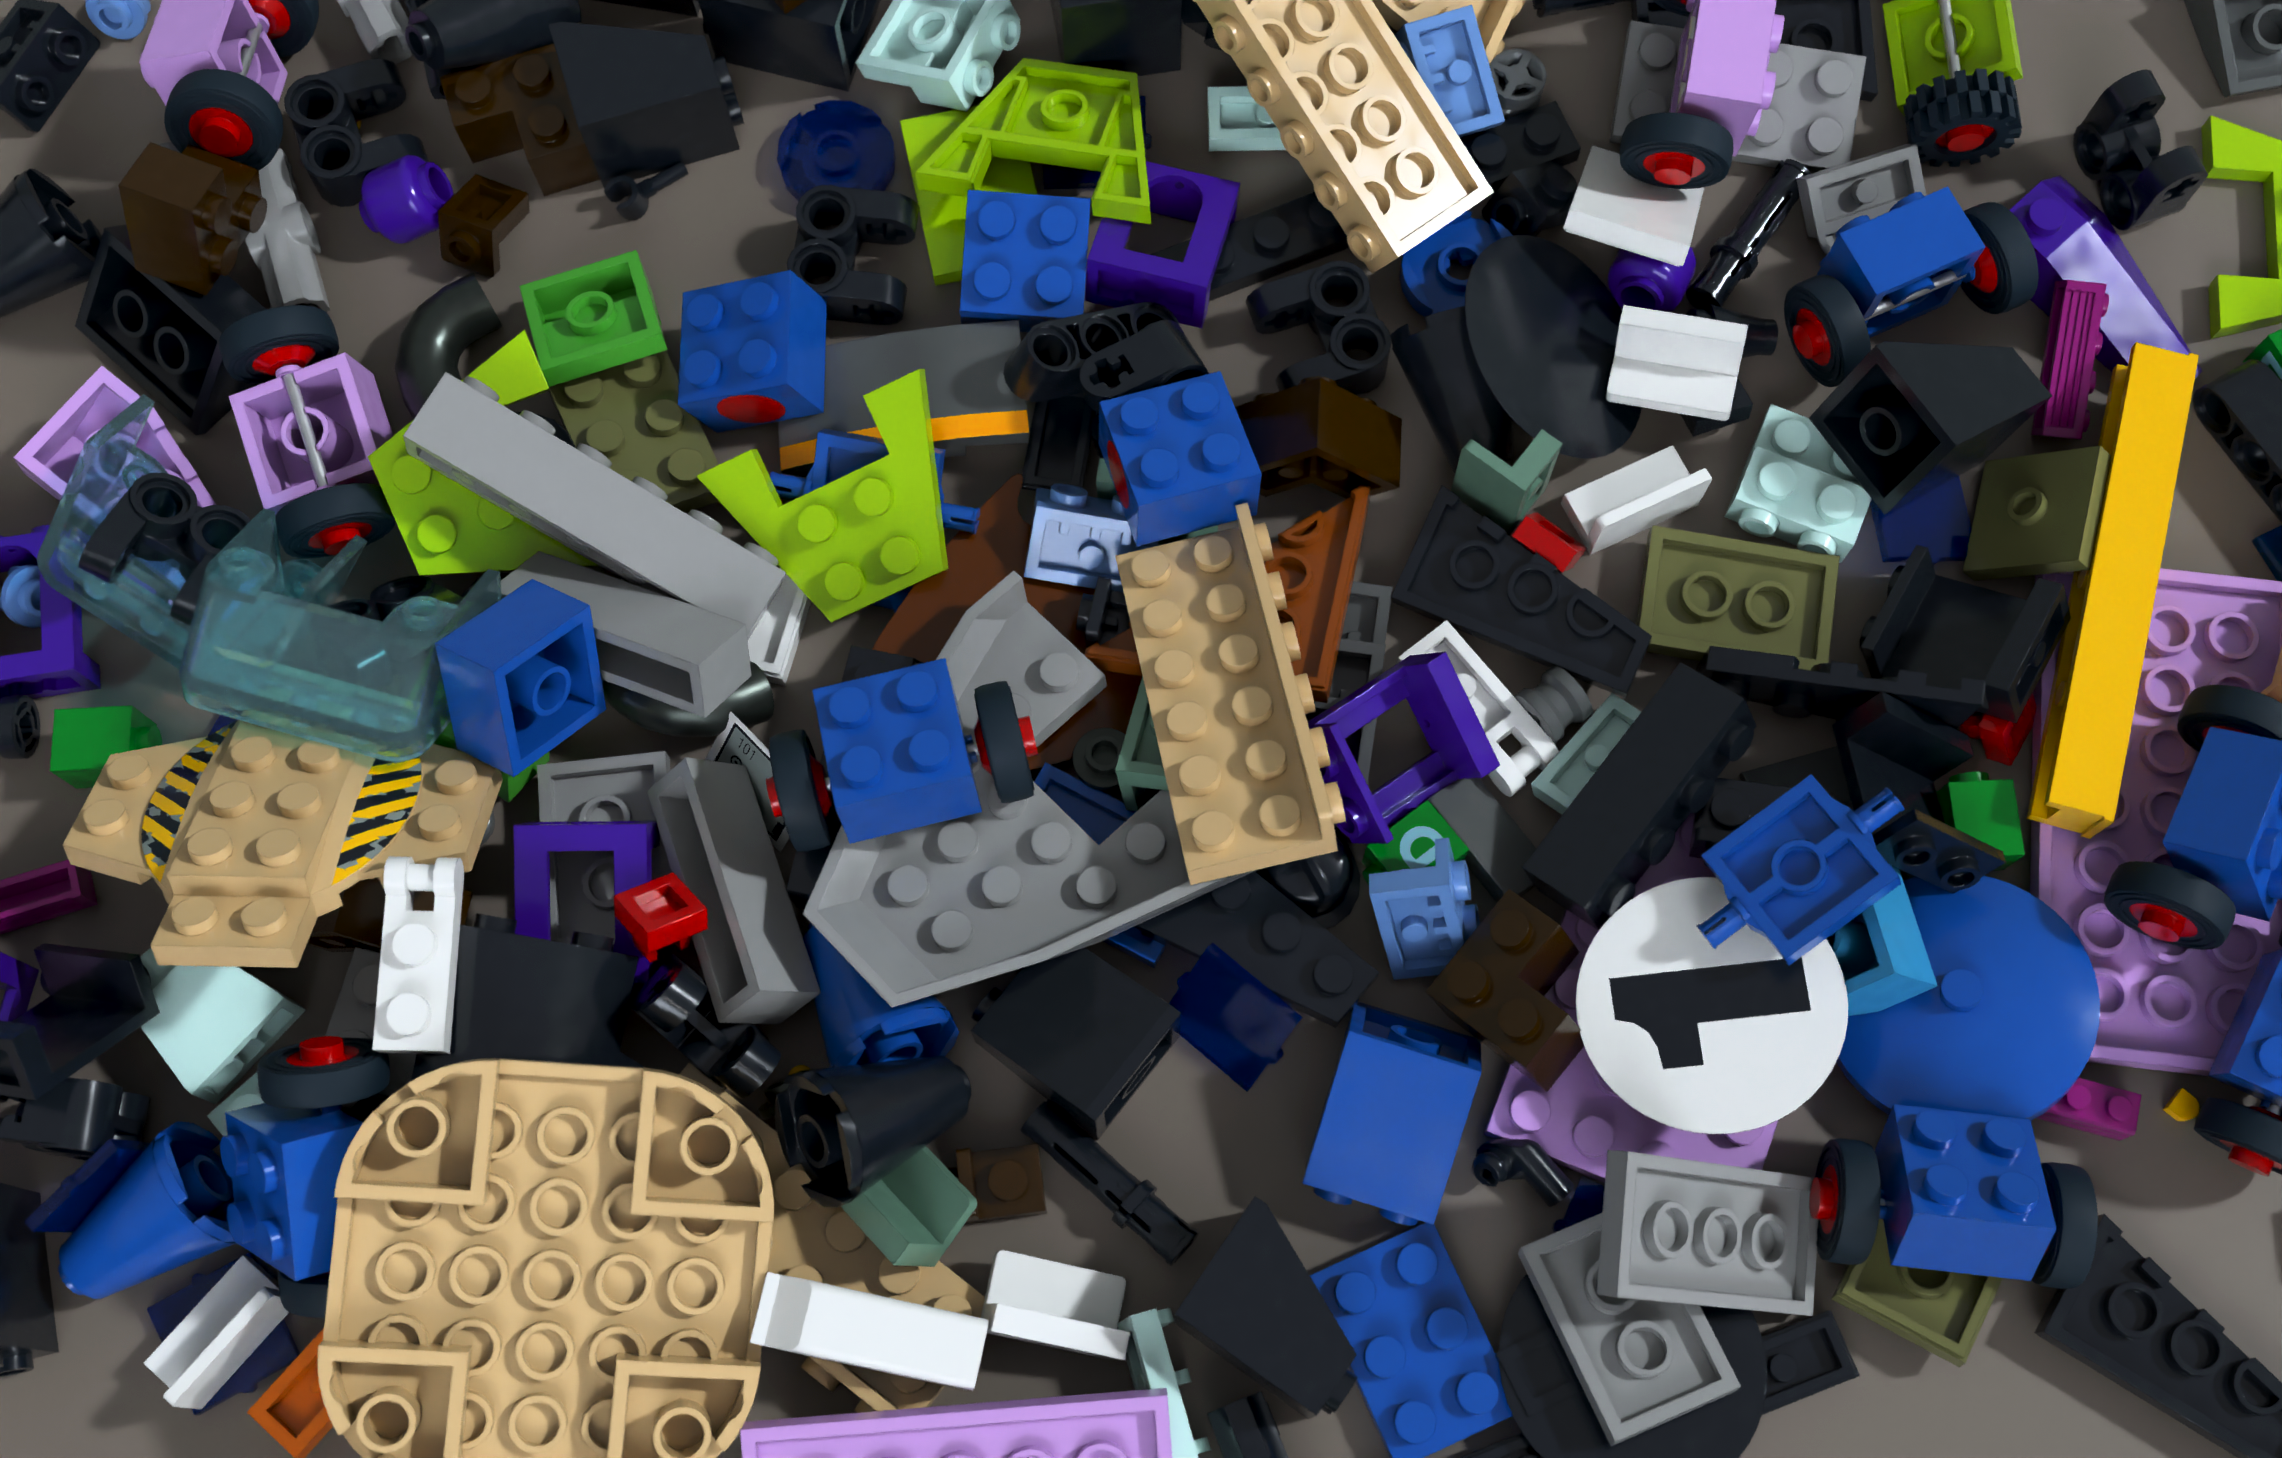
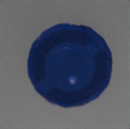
M827 100L815 104V110L809 111L803 116L801 112L788 122L779 138L777 162L786 189L798 201L809 189L818 185L831 184L838 187L885 191L895 174V145L890 131L882 124V119L872 109L853 101Z

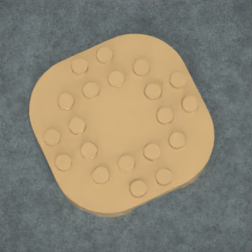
M481 1058L445 1065L412 1080L387 1098L361 1125L343 1158L336 1182L334 1197H338L323 1341L318 1345L317 1367L323 1403L337 1434L339 1436L343 1434L352 1448L362 1458H716L722 1451L725 1452L747 1419L759 1383L762 1345L750 1343L766 1273L769 1270L772 1225L774 1222V1197L768 1166L761 1147L749 1126L727 1101L697 1081L664 1070L507 1058Z

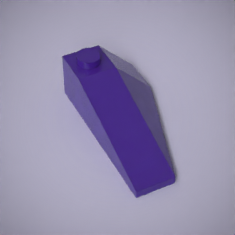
M2061 175L2041 181L2009 209L2026 230L2037 258L2038 285L2034 296L2030 300L2049 317L2056 281L2075 280L2106 284L2105 293L2109 295V305L2105 316L2101 317L2099 332L2103 335V343L2100 353L2095 355V358L2112 372L2117 364L2128 366L2131 347L2136 342L2185 355L2191 353L2107 216ZM2197 364L2195 379L2202 372L2199 364Z

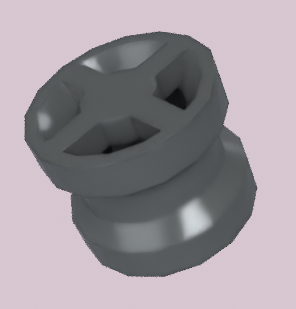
M1522 49L1506 50L1498 54L1491 61L1490 69L1504 119L1506 120L1539 107L1541 94L1543 93L1547 78L1545 66L1540 58L1530 51ZM1520 89L1519 94H1514L1515 90Z
M1552 666L1546 670L1541 676L1540 684L1534 689L1523 688L1514 695L1516 700L1551 738L1554 744L1563 739L1565 728L1570 724H1582L1593 714L1592 704L1583 688L1567 671L1558 666Z

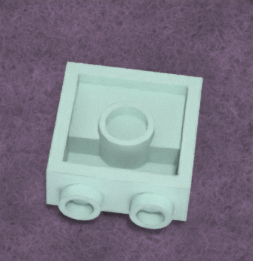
M893 0L855 63L866 79L911 87L921 103L967 112L976 96L984 97L991 90L994 81L993 67L1002 51H1010L1016 47L1021 33L1020 18L1010 0Z
M1771 404L1765 413L1724 517L1738 522L1744 531L1758 537L1773 536L1796 545L1798 550L1840 556L1839 563H1841L1856 542L1872 498L1809 418Z

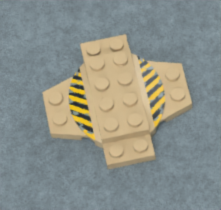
M278 673L269 694H253L241 719L221 728L210 736L110 754L68 833L63 847L71 865L140 885L152 877L154 878L156 884L161 888L166 902L169 904L150 945L158 965L297 968L317 918L343 906L340 892L348 889L358 881L374 879L378 877L384 889V867L389 856L412 857L415 864H435L438 857L461 858L464 873L472 871L503 778L500 770L463 751L417 740L409 735L406 729L397 722L408 695L403 675L395 674V683L362 698L341 685L331 682L328 673Z

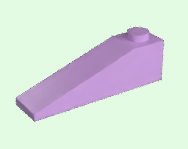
M103 366L81 386L13 457L25 475L95 529L98 528L125 495L134 481L142 475L154 472L171 474L189 484L196 494L198 506L203 508L216 505L154 407ZM251 555L240 584H238L214 617L220 622L263 576ZM134 557L180 592L186 581L179 571V565L176 560L170 559L158 562Z

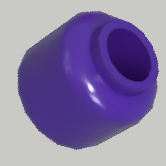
M405 155L370 171L363 178L361 186L362 199L359 201V211L363 221L370 230L375 233L380 232L386 239L396 244H405L439 230L438 211L454 196L449 179L438 165L433 162H426L415 155Z
M1690 246L1684 265L1678 267L1619 248L1609 268L1607 284L1612 296L1622 309L1623 305L1672 312L1682 301L1694 276L1696 257Z

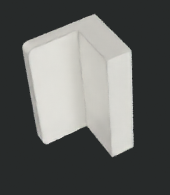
M1623 305L1615 355L1606 391L1607 401L1720 421L1728 420L1748 325Z
M1672 445L1564 494L1561 505L1584 546L1587 547L1589 555L1651 528L1652 525H1657L1698 506L1712 481V477L1706 468L1690 475Z
M1005 1250L997 1251L994 1254L981 1318L989 1320L987 1334L1107 1360H1125L1130 1332L1117 1329L1126 1287V1280L1123 1277Z
M244 1255L239 1258L144 1362L169 1387L163 1395L166 1401L173 1407L200 1410L210 1401L288 1315L289 1312L284 1309L280 1299L278 1282L253 1258Z

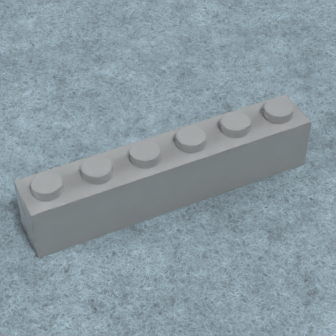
M445 372L403 435L407 454L624 581L746 624L747 639L749 640L780 589L786 572L776 567L779 561L774 555L756 544L746 542L744 547L728 539L721 534L724 530L723 527L713 518L700 511L692 509L686 514L667 503V494L654 483L638 476L634 477L633 481H630L611 470L612 462L598 450L583 443H579L574 448L555 437V428L537 414L528 410H522L520 415L498 403V394L481 381L466 376L462 382Z

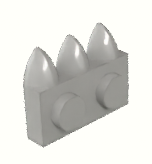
M1904 144L1796 178L1808 237L1817 238L1819 246L1826 256L1836 240V232L1849 221L1863 215H1868L1870 219L1889 212L1891 207L1898 201L1915 192H1922L1926 196L1917 144Z

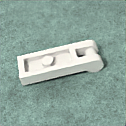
M1446 620L1400 655L1396 664L1410 655L1437 652L1447 653L1501 765L1488 775L1503 794L1511 797L1526 786L1525 777L1537 768L1544 770L1559 753V750L1551 738ZM1512 733L1520 742L1522 748L1509 757L1498 743Z
M389 856L385 863L383 877L386 897L372 1050L379 1053L450 1054L464 886L463 862L461 858L438 857L435 864H415L412 857ZM414 891H433L435 896L434 911H413Z

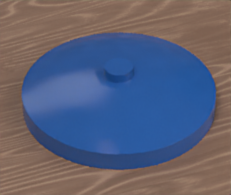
M1983 876L1974 886L1952 894L1918 877L1904 880L1903 882L1938 986L1882 1011L1848 1016L1845 1040L1836 1061L1838 1066L1859 1093L1888 1115L1893 1104L2023 1118L2032 1121L2052 1108L2069 1092L2080 1077L2096 1042L2100 1023V997L2096 975L2087 952L2070 926L2053 909L2034 895L2013 884Z

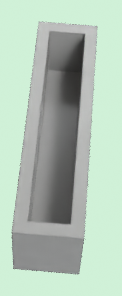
M540 551L489 589L493 605L531 579H534L589 604L602 680L704 718L752 676L746 624Z
M685 757L647 791L671 871L707 907L708 929L692 935V939L718 1022L781 1024L821 992L788 892L786 891V886L745 765Z

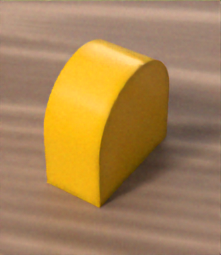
M2181 1088L2175 1092L2162 1110L2175 1120L2184 1122L2195 1118L2199 1113L2200 1106L2193 1095L2184 1088Z

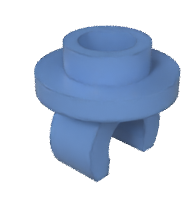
M86 0L85 3L87 14L92 23L106 35L117 39H131L138 36L146 26L147 13L151 10L149 0Z
M35 564L13 566L9 569L7 573L9 576L4 581L1 589L0 610L5 612L7 617L18 625L30 628L41 627L39 567Z

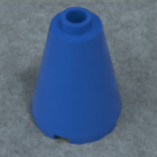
M810 922L803 940L821 992L814 998L829 1067L932 1056L945 1057L955 1045L959 1030L952 1014L934 995L891 1007Z
M177 1121L160 1131L61 1245L59 1249L60 1263L58 1271L66 1287L77 1295H86L93 1299H103L236 1244L230 1233L227 1221L228 1205L234 1203L232 1178L226 1173L221 1158L212 1150L221 1141L211 1132L190 1122Z

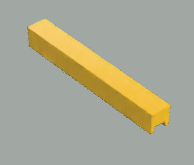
M2138 342L2131 347L2128 366L2117 364L2112 371L2098 446L2101 445L2111 455L2093 555L2090 570L2074 571L2068 600L2071 619L2060 641L2026 818L2081 833V837L2091 839L2110 826L2115 820L2199 358L2197 354L2189 353L2185 355Z

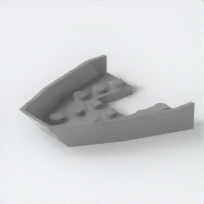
M1014 570L966 610L936 660L946 659L959 706L965 736L971 734L973 742H976L974 726L978 719L974 689L979 686L998 681H1007L1008 686L1011 688L1017 718L1030 717L1037 747L1107 686L1105 674L1027 602L1023 578ZM977 755L978 762L973 763L972 768L982 812L851 844L841 825L803 911V915L891 1007H895L1097 944L1254 871L1190 885L1169 791L1160 790L1098 845L1034 781V796L1011 803H1001L997 795L993 776L982 767L980 756Z

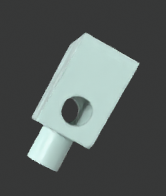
M151 948L140 957L151 977V989L160 1011L158 1015L141 1026L142 1030L183 1087L190 1094L214 1104L219 1102L306 1011L300 1004L241 967L158 965Z

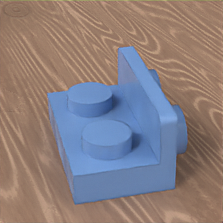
M1472 5L1404 24L1394 35L1459 138L1500 126L1505 122Z
M1053 484L1051 490L1037 488L1024 577L1095 589L1098 577L1101 576L1111 578L1112 590L1123 592L1116 555L1158 545V541L1136 546L1117 494L1113 496L1112 500L1088 496V492L1085 489L1070 484Z
M1449 837L1435 839L1436 866L1369 874V896L1394 980L1439 975L1480 925L1477 904H1465V900H1471V886L1466 860H1454Z

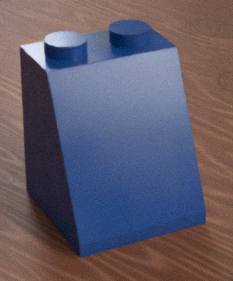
M1357 1002L1351 1011L1302 1183L1314 1187V1193L1319 1197L1336 1204L1349 1205L1352 1204L1353 1200L1378 1207L1380 1215L1399 1224L1412 1226L1416 1225L1419 1220L1434 1225L1482 1073L1481 1041L1475 1037Z

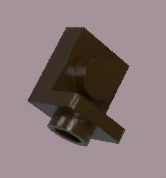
M475 174L438 211L442 259L492 278L500 270V242L529 213V193Z
M1038 1144L972 1152L970 1148L956 1149L957 1167H949L947 1169L977 1199V1207L966 1221L967 1224L1047 1214L1040 1147Z

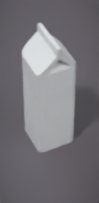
M767 1272L750 1343L973 1391L989 1320L803 1278Z

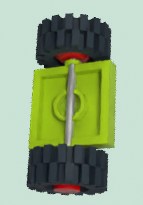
M1893 0L1882 4L1897 107L1905 117L1908 143L1917 144L1920 163L1923 164L1929 161L1930 166L1940 167L1945 161H1948L1949 167H1960L1962 160L1969 159L1971 165L1981 162L1980 156L1986 154L1990 158L1999 155V147L2009 149L2014 145V138H2019L2022 133L2014 81L2023 78L2011 0Z

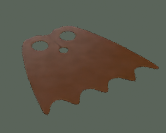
M1018 473L1007 480L980 508V517L977 519L979 520V526L976 534L959 531L946 545L948 570L913 586L881 632L872 648L873 650L912 657L923 663L936 660L966 610L1014 570L1023 578L1027 602L1082 654H1085V632L1077 631L1076 623L1083 594L1094 595L1095 589L1024 577L1025 560L1032 525L1023 521L1018 511V496L1023 483L1022 474ZM1100 670L1106 676L1107 686L1037 747L1038 755L1027 757L1030 770L1043 767L1045 762L1053 765L1073 759V751L1077 742L1084 734L1091 730L1113 728L1126 734L1142 676Z

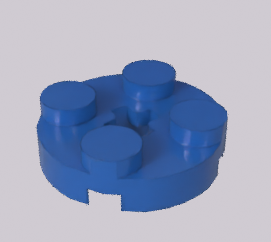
M1466 211L1404 253L1399 275L1400 284L1406 299L1413 309L1426 317L1438 312L1465 306L1468 279L1459 280L1448 274L1451 266L1450 261L1458 259L1462 266L1474 265L1482 251L1490 244L1499 239L1512 236L1502 224L1493 219H1490L1488 224L1481 219L1471 218L1472 212Z

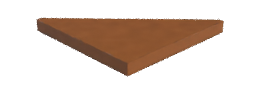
M1361 485L1351 491V497L1323 514L1319 510L1278 534L1279 540L1271 544L1274 560L1264 562L1266 572L1279 571L1282 580L1287 609L1277 611L1280 623L1293 621L1301 660L1291 662L1294 675L1307 673L1313 698L1316 702L1328 703L1370 502V486ZM1129 623V629L1104 644L1099 645L1096 642L1085 650L1084 655L1099 670L1142 676L1131 623Z

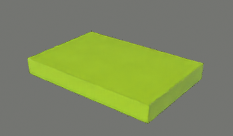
M978 105L971 106L967 112L951 110L900 120L935 286L962 281L967 197L918 190L915 172ZM992 157L979 190L1038 195L1030 162Z

